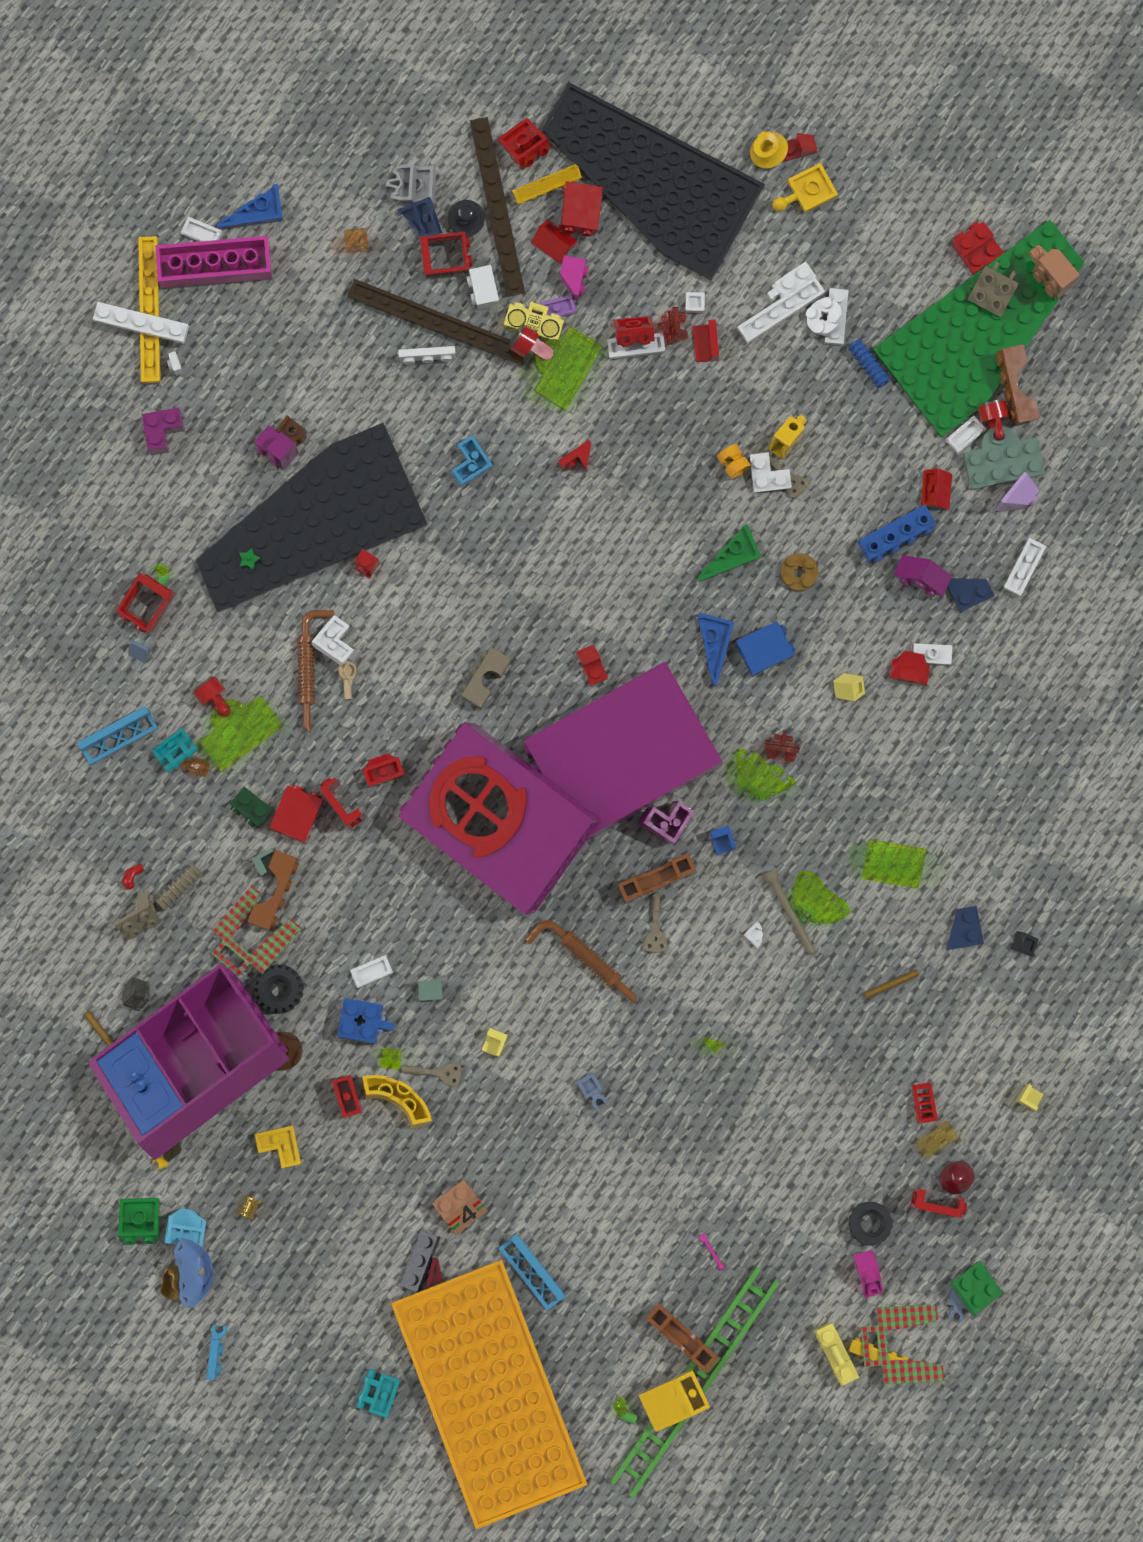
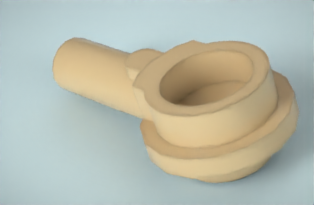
M346 661L343 666L339 665L338 673L344 680V699H352L351 684L352 679L356 675V666Z

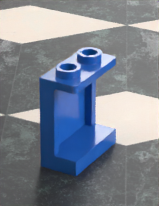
M778 621L737 640L735 643L752 677L759 675L760 672L786 659L794 657L793 652H795V648L791 641H787L785 637L787 635L786 630L782 624L779 625Z

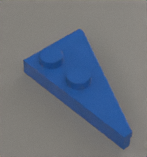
M274 184L270 190L264 194H259L254 200H250L238 208V211L231 216L223 218L220 223H217L218 229L283 220L278 184Z
M699 613L698 620L711 682L713 686L717 687L734 622Z

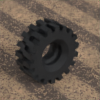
M274 964L269 966L263 974L260 972V975L256 977L254 995L257 998V1002L264 1009L278 1014L287 1013L301 1002V997L304 994V985L299 974L291 967L283 964ZM278 981L285 983L287 987L286 993L280 997L272 993V986Z

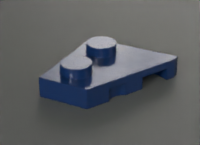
M431 197L397 209L398 213L405 216L409 221L408 223L417 230L421 237L442 233Z
M951 578L947 587L960 613L995 596L987 579Z
M977 906L957 909L946 950L984 944Z

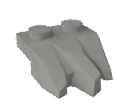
M402 164L393 169V173L397 175V178L388 180L385 185L396 189L395 192L391 193V199L412 204L431 197L434 204L435 166L416 167L414 164Z

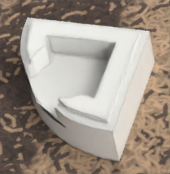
M758 921L744 934L756 948L760 946L763 939L762 927Z

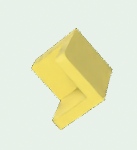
M843 673L833 681L835 697L838 699L856 701L865 694L863 676Z
M489 1028L482 1051L500 1057L508 1035Z
M1026 1084L1016 1102L1032 1111H1037L1039 1108L1037 1106L1044 1094L1032 1088V1085Z

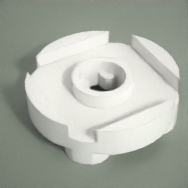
M829 297L816 301L806 311L808 327L817 335L830 336L834 334L842 325L841 321L844 318L842 306ZM829 313L827 320H823L822 316Z

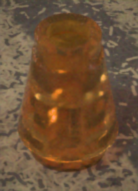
M187 758L180 764V766L198 777H205L210 769V763L206 759Z

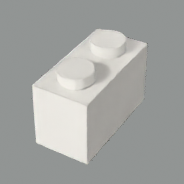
M491 265L469 269L470 276L466 278L468 287L473 288L474 294H470L472 304L477 306V310L499 306V298Z

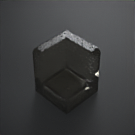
M132 977L123 986V1006L140 1011L150 1001L148 982Z

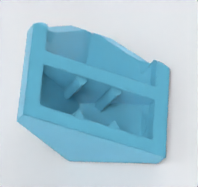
M177 1210L168 1216L164 1243L177 1245L179 1240L184 1238L202 1247L206 1221L193 1210Z

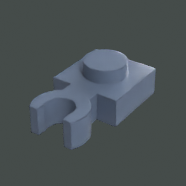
M594 1073L576 1082L586 1099L592 1097V1105L595 1109H598L596 1105L597 1099H602L605 1104L607 1103L606 1098L598 1093L603 1088Z
M951 1288L948 1305H952L953 1309L949 1311L948 1319L951 1320L952 1315L958 1313V1321L962 1322L964 1318L962 1308H967L954 1289Z

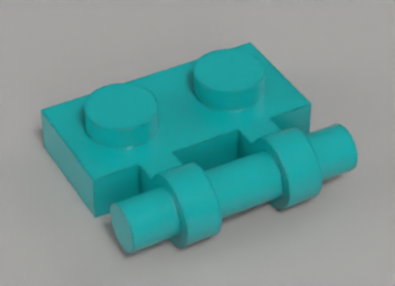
M181 728L153 749L152 752L159 762L165 765L164 769L169 773L173 769L179 768V764L187 758H192L193 754L199 749L195 744L188 748L193 741L186 731Z
M369 1369L367 1376L364 1375V1384L361 1393H358L356 1407L364 1409L365 1403L371 1404L370 1413L388 1418L401 1379L382 1373L380 1380L374 1379L376 1371ZM371 1385L377 1387L374 1397L368 1396Z

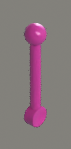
M701 1234L699 1239L705 1243L709 1252L718 1264L717 1268L719 1270H724L725 1265L724 1263L720 1262L717 1255L713 1251L712 1247L707 1241V1235Z

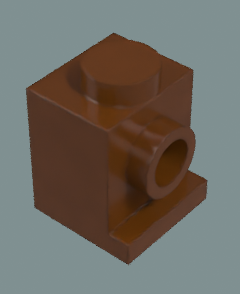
M288 415L276 429L278 433L282 432L292 440L296 446L298 443L301 445L307 437L305 435L307 433L306 429ZM292 428L296 430L293 434L289 433Z

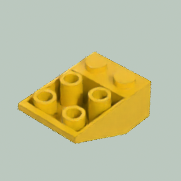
M692 1369L638 1395L655 1432L710 1408Z

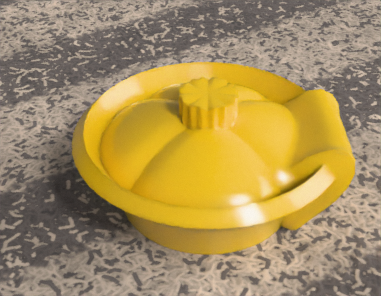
M775 130L772 132H761L757 135L750 149V157L753 163L761 168L777 166L787 155V141L781 134L776 133Z

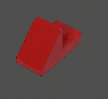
M797 133L795 139L788 140V152L782 162L818 153L813 135Z
M587 440L558 460V466L563 471L566 468L570 470L577 465L576 461H579L587 472L591 441Z
M594 645L576 651L590 686L608 680L601 657Z

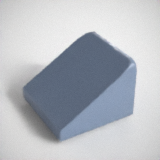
M131 640L129 656L145 663L151 650L147 646Z

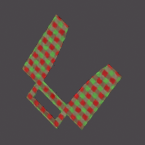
M252 885L212 930L223 940L212 954L224 965L230 967L238 977L249 964L263 974L302 929L292 919L272 933L252 955L237 944L231 937L245 921L260 895V892ZM225 946L229 947L245 961L239 969L219 953Z
M930 1304L876 1307L878 1326L861 1327L864 1367L882 1366L884 1385L945 1381L943 1365L912 1360H888L886 1330L910 1328L938 1320L937 1307ZM867 1332H877L879 1360L870 1361Z

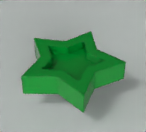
M252 548L247 553H239L242 558L240 567L248 566L254 570L255 563L261 559L254 555Z

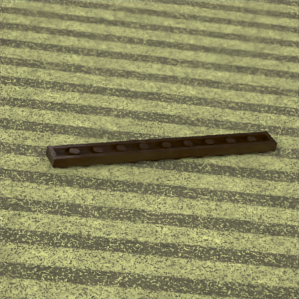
M488 117L470 120V126L506 296L525 294Z
M354 279L347 295L352 300L518 365H521L524 357L509 349L510 339L357 279Z

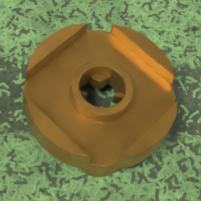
M796 553L788 556L783 562L780 576L789 589L801 592L815 584L819 571L815 559L803 553ZM802 568L805 574L797 577V574H794V570Z

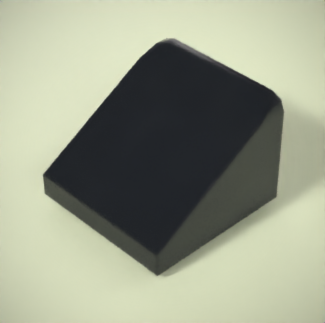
M1017 931L1011 949L1033 957L1039 939L1025 932Z

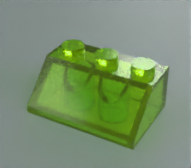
M868 839L861 879L918 889L924 867L926 848Z

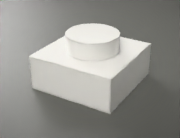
M686 292L685 313H704L705 293Z
M176 351L168 353L170 360H167L170 371H174L176 376L183 374Z

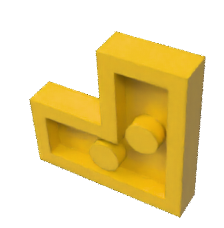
M294 1126L255 1134L258 1153L278 1149L281 1168L301 1164Z

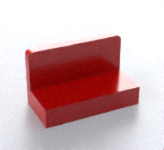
M547 220L539 226L531 243L558 263H562L563 257L574 248L578 240L564 233L563 230H558V226Z
M716 319L708 320L707 325L693 326L696 362L718 361L719 347Z
M940 468L924 470L921 506L926 505L927 508L938 507L943 510L950 509L952 473Z

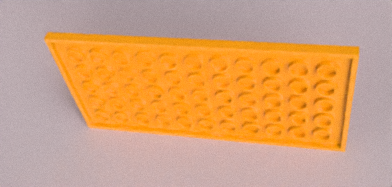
M502 1259L391 1303L476 1529L588 1485Z

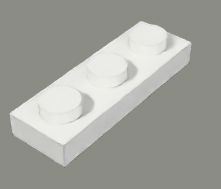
M830 288L829 298L842 306L844 318H842V325L837 332L830 336H825L824 344L843 346L848 290Z
M663 333L654 334L655 341L647 345L634 343L631 346L622 347L617 345L616 338L607 339L609 360L665 353Z
M455 346L398 350L399 360L404 364H414L415 361L432 363L433 360L439 359L442 362H450L456 358Z
M1031 538L1027 540L1003 589L1019 597L1022 595L1046 548L1045 545Z

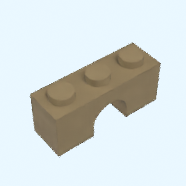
M492 647L490 651L486 650L481 657L483 662L480 667L476 666L471 673L473 678L469 683L466 682L460 691L462 699L482 710L491 696V691L482 684L483 678L488 674H495L502 678L511 664L510 658Z

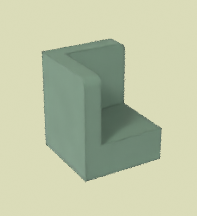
M273 848L252 858L261 877L271 873L268 867L274 854Z
M442 980L418 981L420 1002L441 1000L443 998Z

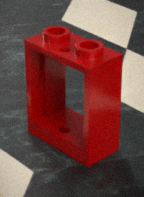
M465 232L420 237L425 277L469 272V267L473 266L472 256L468 255L467 248H471L469 236L466 237ZM461 240L464 266L432 270L429 243Z
M139 573L116 612L121 614L120 618L124 621H131L136 624L135 628L143 633L153 632L176 593L148 574ZM143 585L164 598L149 623L128 610Z

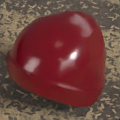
M954 1161L945 1166L941 1171L939 1177L940 1185L948 1193L961 1194L971 1187L975 1174L973 1168L968 1163Z

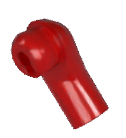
M141 863L125 871L122 878V885L125 886V889H133L135 886L133 882L135 876L145 872Z

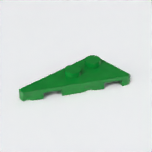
M748 524L742 527L736 536L730 540L714 560L697 577L699 582L761 558Z

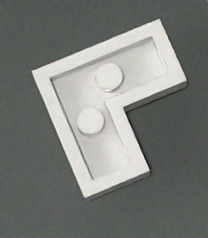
M769 452L750 454L754 492L792 488L790 469L771 471Z
M335 615L311 643L313 647L341 666L344 665L354 649L340 640L349 630V625Z

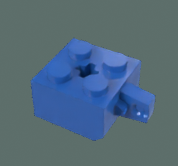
M344 998L337 1037L377 1044L378 1034H383L384 1030L394 1031L395 1023L385 1021L386 1017L382 1016L384 1006L381 1004ZM360 1016H363L362 1018L366 1020V1022L362 1023L361 1026H359V1024L356 1022V1019H359Z

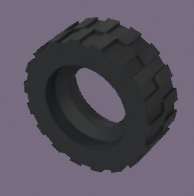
M864 1202L852 1210L848 1226L850 1233L858 1242L873 1246L881 1244L890 1236L893 1220L890 1212L883 1205L877 1202ZM866 1214H874L880 1220V1227L875 1233H867L861 1227V1220Z

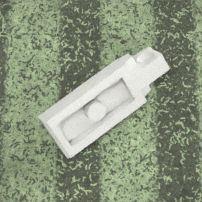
M805 261L777 280L772 285L773 289L767 293V298L770 302L777 297L782 298L813 277L816 278V275Z

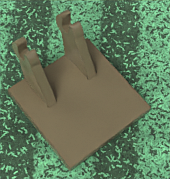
M996 262L993 269L988 266L984 267L968 300L1001 317L1019 283L1013 280L1016 274L1014 270L1009 278L996 272L1000 264Z
M143 888L144 895L138 891L137 910L114 923L127 940L136 938L141 932L153 928L161 921L155 909L154 897L150 895L146 888Z

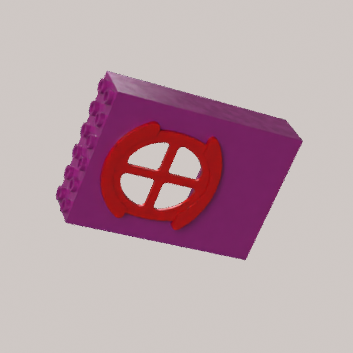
M461 723L455 730L456 735L445 744V751L433 761V768L423 775L421 785L415 787L412 791V797L409 802H405L400 808L401 813L398 817L523 914L535 913L602 819L476 723ZM469 773L482 774L489 778V782L477 798H473L456 785V780L460 776ZM495 785L501 787L508 802V815L504 820L500 819L483 805L484 800ZM449 790H452L470 804V809L458 825L452 822L446 809V795ZM479 811L498 826V830L489 836L478 837L467 834L465 827L474 814Z

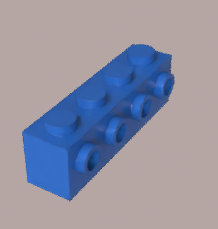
M923 505L865 536L857 544L868 563L872 561L877 563L884 559L883 555L889 552L894 554L901 549L900 546L906 543L908 546L916 542V537L922 534L924 537L934 531L933 528L936 526V522L926 505Z

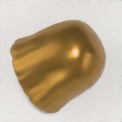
M177 1265L167 1267L162 1274L163 1282L160 1293L168 1299L181 1301L179 1298V1268Z

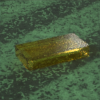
M947 1121L915 1143L925 1159H927L959 1137Z

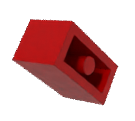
M352 1075L332 1080L343 1118L346 1119L364 1113Z

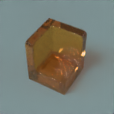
M366 228L344 230L347 254L369 251Z

